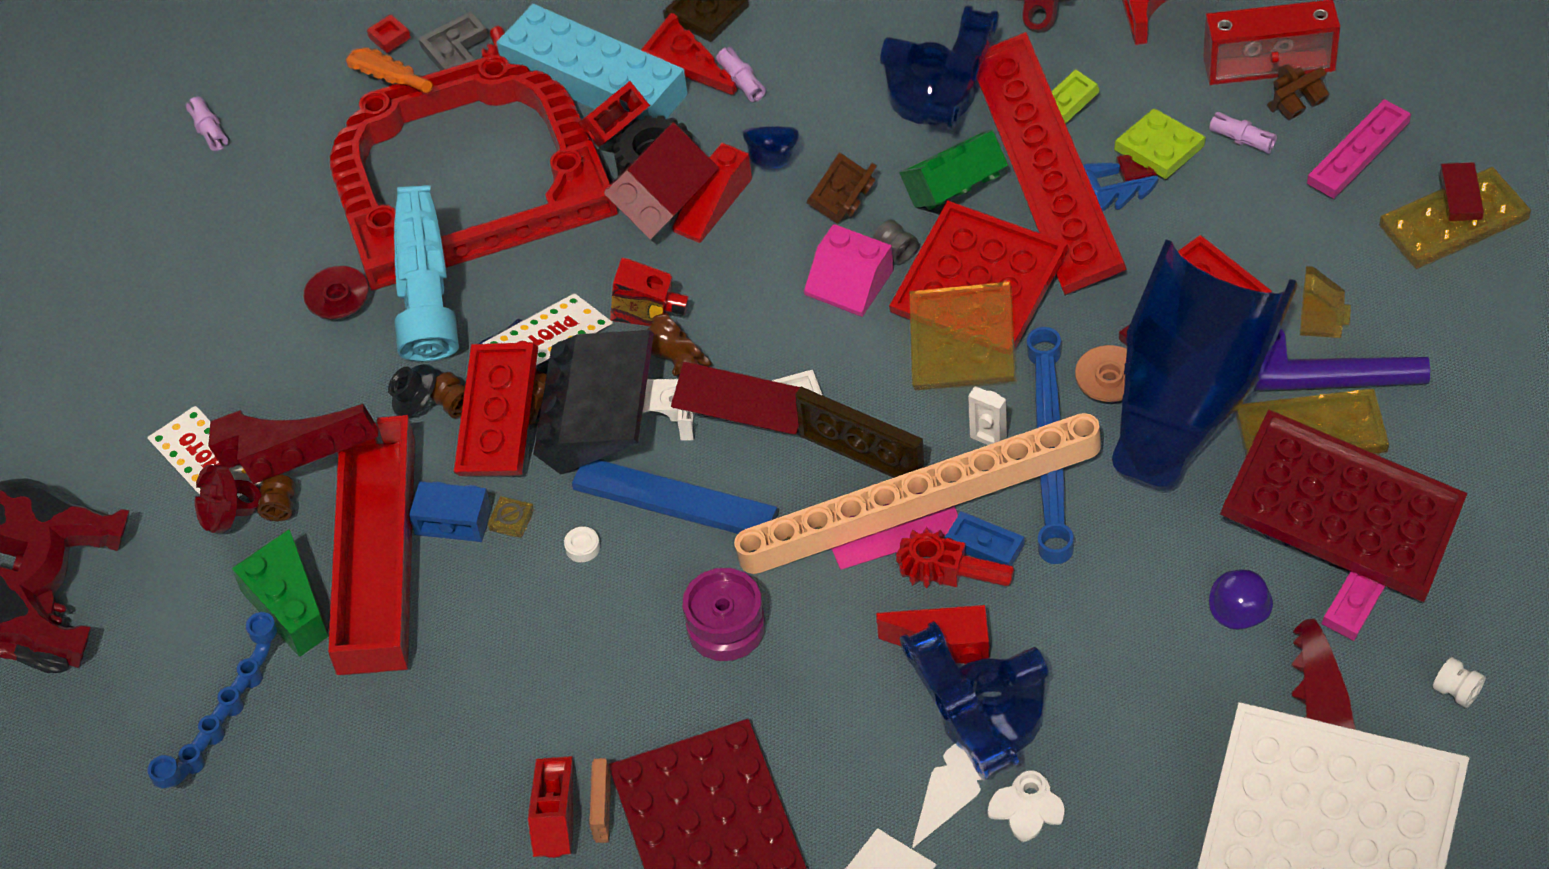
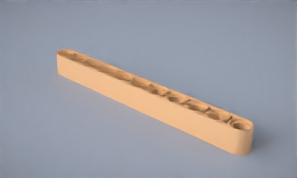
M1077 414L741 531L734 541L740 566L745 572L750 574L762 573L1096 456L1101 449L1099 421L1091 414Z

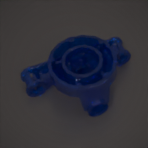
M967 5L964 8L958 37L952 50L937 42H925L918 45L915 42L886 37L881 49L880 62L885 67L887 93L892 109L903 119L916 124H946L949 129H954L959 116L963 115L974 101L975 80L990 43L995 36L999 20L998 11L993 10L991 13L973 10L972 6Z
M936 622L928 623L926 629L911 636L907 634L900 636V643L906 658L915 669L941 713V720L947 736L966 752L979 777L985 781L990 778L991 773L1008 765L1011 767L1017 766L1019 764L1017 752L1033 742L1042 727L1045 678L1049 676V672L1040 651L1036 647H1032L1007 659L985 658L967 663L959 669ZM989 691L1002 693L994 697L985 696L982 701H978L977 698L979 694Z

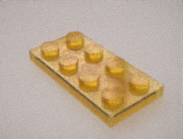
M1490 167L1477 173L1484 211L1482 220L1448 221L1444 192L1441 189L1380 216L1379 225L1412 265L1418 269L1529 219L1531 209L1495 168Z
M1374 389L1236 404L1235 414L1245 457L1268 409L1373 454L1388 452L1389 442Z

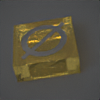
M500 496L488 522L489 531L522 538L534 512L533 504Z

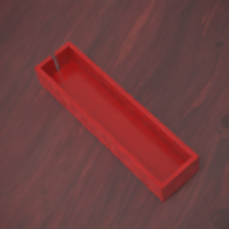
M408 415L377 418V425L383 441L382 444H378L376 437L338 452L328 653L336 675L408 670L412 523L409 514L413 504L415 437Z

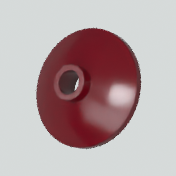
M333 266L319 271L310 278L304 288L303 297L306 307L314 315L326 319H337L351 315L363 306L369 294V286L365 276L357 269L348 266Z

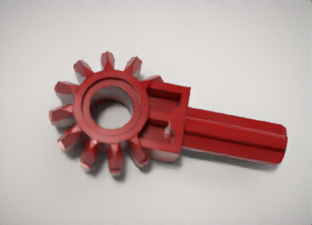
M927 526L921 534L912 529L910 538H902L900 549L896 553V562L899 565V572L902 577H909L912 586L922 581L926 589L931 581L936 582L940 586L943 584L957 588L960 576L1009 586L1014 575V568L1012 566L965 556L964 542L944 538L941 530L932 534Z

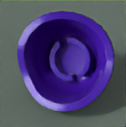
M1239 569L1226 572L1217 578L1210 591L1209 607L1212 616L1221 625L1238 630L1255 626L1269 618L1273 608V600L1266 582L1259 574L1251 570Z

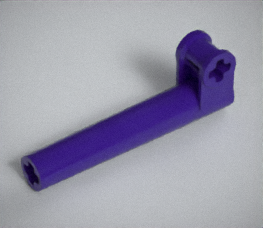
M1266 324L1260 326L1255 332V346L1252 351L1254 391L1429 384L1430 362L1428 357L1288 359L1286 336L1280 327Z

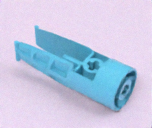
M430 185L397 187L395 207L397 296L405 300V311L398 314L394 320L397 352L400 357L415 362H428L447 358L459 349L455 312L443 307V278H446L447 275L437 214L430 194Z

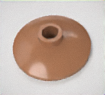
M1104 345L1095 347L1081 356L1076 364L1075 378L1079 388L1089 397L1104 402H1116L1131 397L1139 390L1144 380V368L1140 359L1130 350L1115 345Z

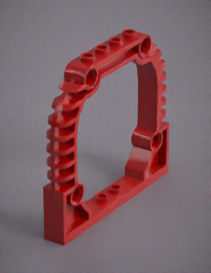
M499 55L488 56L421 76L432 83V89L428 93L406 84H395L365 94L359 101L360 109L348 118L346 128L338 132L330 152L332 177L371 291L396 283L394 247L396 213L395 209L389 205L377 204L365 172V161L374 144L395 137L402 130L404 123L476 101L492 106L519 101L537 110L546 122L557 152L550 159L554 183L545 194L547 204L441 236L446 268L618 215L616 205L604 194V190L610 185L592 140H589L587 133L578 123L581 119L570 94L560 82L553 80L548 74L542 71L530 72L529 68L525 65L509 64L506 58Z

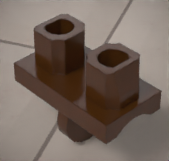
M1289 64L1281 66L1278 69L1279 78L1273 81L1275 88L1278 90L1274 93V100L1267 104L1271 112L1273 113L1279 109L1290 121L1298 117L1305 110L1306 107L1299 99L1304 95L1313 107L1324 103L1330 93L1323 83L1327 75L1323 67L1321 66L1304 76L1305 73L1301 67L1294 70Z

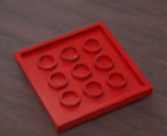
M947 201L889 305L890 311L896 315L1011 357L1068 251V245L1066 242Z

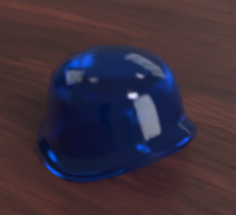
M787 126L756 127L745 129L743 131V139L747 143V150L752 163L760 168L773 170L787 165L791 160L794 146L799 139V133L797 129Z

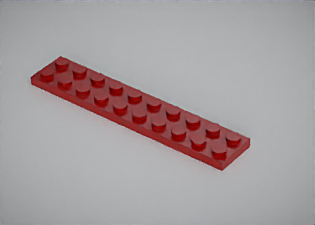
M1024 32L969 55L968 58L1039 233L1066 242L1068 245V251L1056 272L1064 294L1066 295L1127 270L1027 33Z

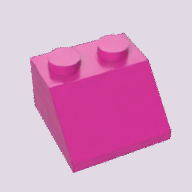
M833 224L817 247L804 289V295L863 317L893 272L892 245Z

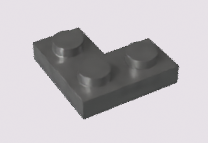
M470 11L418 39L420 47L440 70L474 61L475 59L466 48L484 40L488 35L486 28Z

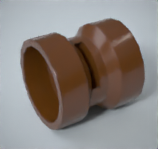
M452 372L442 373L436 378L435 387L430 397L438 405H442L443 410L451 418L461 417L465 386L461 385L460 379Z
M279 474L261 481L260 493L262 497L258 500V514L269 521L279 522L289 519L293 508V503L290 499L293 498L295 493V482L293 479Z

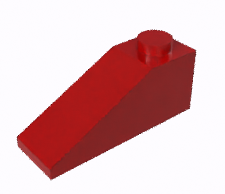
M723 142L709 157L719 167L718 170L687 201L673 226V232L697 243L703 241L752 180L749 153Z
M985 605L876 613L878 639L951 664L975 665L979 662L989 661Z
M573 756L536 759L528 812L533 857L546 856L548 858H556L561 855L571 854L573 839Z

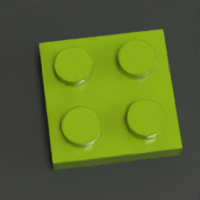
M1153 108L1115 140L1114 150L1123 155L1133 157V161L1147 169L1148 166L1151 167L1159 176L1167 179L1205 146L1206 137Z

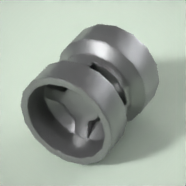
M892 219L882 223L873 236V239L892 245L893 262L898 265L910 260L918 248V239L910 232H903V227Z

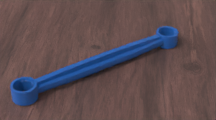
M1050 327L1036 328L1027 337L1028 358L1035 364L1037 428L1061 420L1055 362L1061 356V337L1056 330ZM1040 342H1049L1055 345L1054 348L1047 351L1037 350L1033 346ZM1064 468L1040 476L1045 526L1038 534V552L1040 557L1050 564H1062L1068 561L1074 552V536L1071 529L1065 525ZM1051 538H1061L1068 542L1061 549H1050L1044 545Z

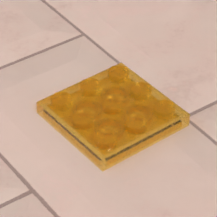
M1010 282L909 291L912 386L914 390L1016 381L1012 287Z

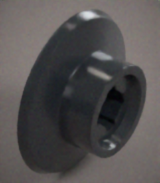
M421 364L412 369L407 366L402 367L393 375L388 386V392L392 396V408L397 416L408 415L409 417L419 411L428 401L436 383V371L431 365Z

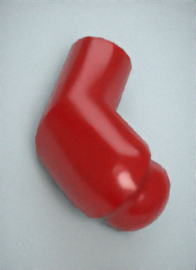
M496 26L490 30L493 44H487L488 50L482 49L481 54L483 58L499 55L497 41L505 34L503 27Z

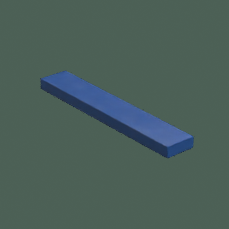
M596 460L579 467L572 481L573 490L736 534L747 528L776 519L778 516V509L775 506L601 460Z

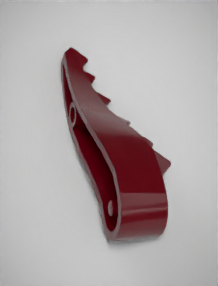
M1315 618L1306 619L1293 630V633L1300 635L1293 641V644L1303 650L1292 662V666L1304 673V679L1293 690L1292 697L1306 705V716L1304 718L1356 730L1350 697L1328 640Z

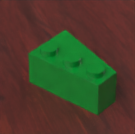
M993 130L980 132L899 172L914 207L926 206L927 210H931L944 204L946 199L954 195L956 197L973 189L972 185L981 180L982 183L999 177V170L1008 166V163Z
M290 529L232 568L244 596L259 612L269 613L273 617L277 626V633L299 657L328 638Z

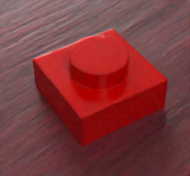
M391 14L367 29L369 39L385 53H389L411 38L409 29Z

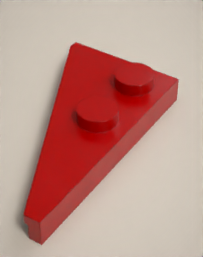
M670 13L641 49V51L683 68L687 78L734 95L737 91L731 75L725 69L721 70L715 64L712 54L701 42L695 40L690 30L686 31L679 24L678 17L673 13Z

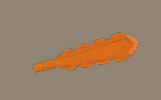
M355 49L346 58L349 68L354 70L360 69L362 73L367 75L373 74L378 79L384 78L386 82L391 84H406L425 93L432 89V83L415 75L412 67L404 66L398 60L393 61L391 56L382 55V52L377 49Z

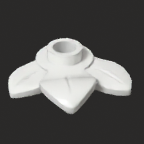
M1025 771L1014 780L1012 786L997 790L989 803L988 817L991 819H1009L1010 828L1014 836L1018 840L1026 842L1039 834L1044 822L1052 825H1061L1064 818V805L1058 796L1050 792L1049 783L1044 776L1036 771ZM1033 788L1037 790V793L1028 794L1025 793V790Z

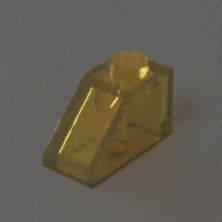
M1306 266L1300 335L1341 338L1343 325L1350 324L1351 305L1344 304L1345 290L1312 266Z

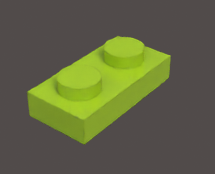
M1076 69L1052 90L1065 124L1100 92L1097 83Z

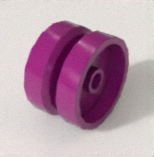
M715 568L701 573L689 583L683 594V614L686 621L687 635L692 647L702 656L715 661H733L747 656L758 647L765 634V617L762 609V596L756 581L745 572L733 568Z

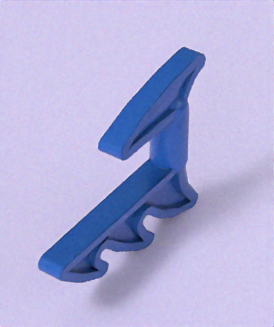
M1083 164L1102 211L1107 209L1115 198H1118L1115 203V209H1121L1134 197L1137 191H1139L1138 199H1143L1152 192L1158 183L1157 176H1150L1100 187L1097 178L1118 174L1120 172V164Z

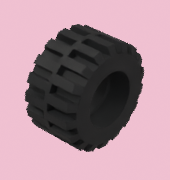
M658 115L657 118L645 116L643 120L636 119L632 121V125H626L622 128V133L617 134L615 138L616 143L613 146L618 176L673 121L693 141L691 132L687 131L685 124H678L677 119L672 117L665 119L663 115Z

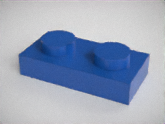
M960 511L945 538L964 542L965 553L970 556L1009 566L1013 565L1025 545L1024 536Z

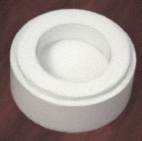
M577 527L569 531L565 536L564 546L566 554L571 560L587 562L598 555L600 542L597 533L593 529Z

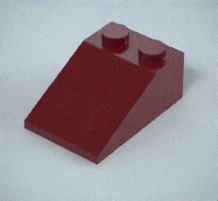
M673 121L604 190V194L651 239L719 167Z

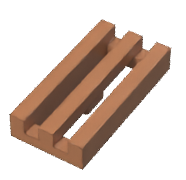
M607 758L594 759L592 761L590 828L596 843L609 842L611 774L609 773V766H607Z

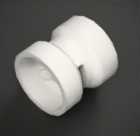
M1451 657L1446 661L1435 678L1433 689L1443 695L1450 693L1455 698L1456 703L1464 708H1468L1480 693L1486 677L1477 671L1470 672L1465 670L1462 662Z

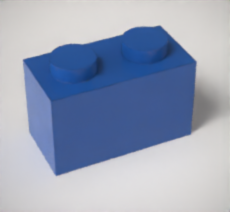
M419 482L409 517L415 535L482 542L491 512V504L486 488H480L475 485H449L443 482Z

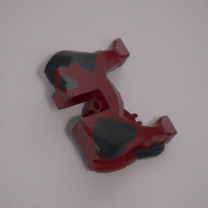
M28 478L0 481V553L16 557L12 570L0 567V658L16 660L45 673L67 671L69 665L79 668L91 627L80 625L66 628L57 625L62 623V618L55 615L56 611L64 613L66 606L55 603L53 595L64 582L68 568L70 548L74 546H93L97 548L107 546L111 550L118 551L130 510L120 509L111 515H100L86 507L70 503L59 493L40 481Z

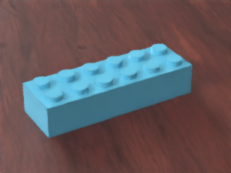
M532 4L497 41L499 56L506 58L509 64L525 65L529 68L530 72L542 71L548 74L553 80L560 82L573 100L593 109H596L626 83L631 81L650 105L632 121L636 119L643 120L645 116L657 118L658 115H663L667 119L688 95L683 68L535 4ZM620 100L621 106L625 110L630 111L627 103Z

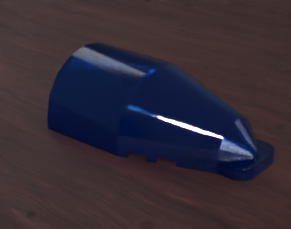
M1165 240L1127 330V355L1124 368L1125 385L1122 398L1120 438L1112 457L1113 466L1120 476L1163 491L1170 490L1179 483L1187 465L1257 387L1298 286L1296 280L1289 279L1285 291L1281 293L1258 292L1242 288L1198 269L1179 254L1172 241Z

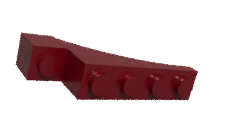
M364 404L322 416L297 420L259 419L246 416L241 410L210 421L208 447L220 465H225L228 469L241 465L252 483L255 484L378 437L379 428Z

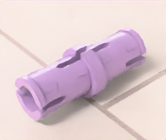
M728 47V49L723 48L717 54V62L731 75L732 81L741 88L749 101H759L765 95L766 88L754 76L751 66L748 63H744L732 47Z
M202 97L191 98L190 102L194 109L188 102L186 109L194 120L196 131L204 136L211 150L219 151L223 149L224 146L219 139L225 145H227L228 139L219 127L218 117L210 112Z
M1216 112L1210 123V131L1235 140L1234 143L1238 145L1246 144L1267 154L1271 153V149L1274 148L1277 140L1276 134L1252 126L1250 121H1240L1221 112Z

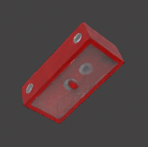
M1323 0L1206 13L1203 60L1209 85L1279 78L1278 69L1285 64H1289L1294 70L1301 67L1304 70V75L1321 66L1326 72L1335 71L1340 23L1334 1Z

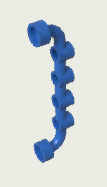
M258 612L248 618L246 630L250 639L257 643L249 658L243 659L238 663V675L232 684L219 691L217 696L219 703L212 714L204 716L199 721V733L193 742L180 749L178 753L180 761L178 764L173 757L168 755L158 756L149 763L147 772L156 787H174L180 784L188 774L199 773L205 766L202 753L208 744H218L224 738L225 733L221 725L226 717L236 716L243 710L244 704L241 695L245 689L254 688L261 683L263 676L260 667L269 653L272 639L277 634V626L269 613Z

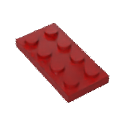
M534 342L471 344L454 473L458 476L522 475L538 355V346Z

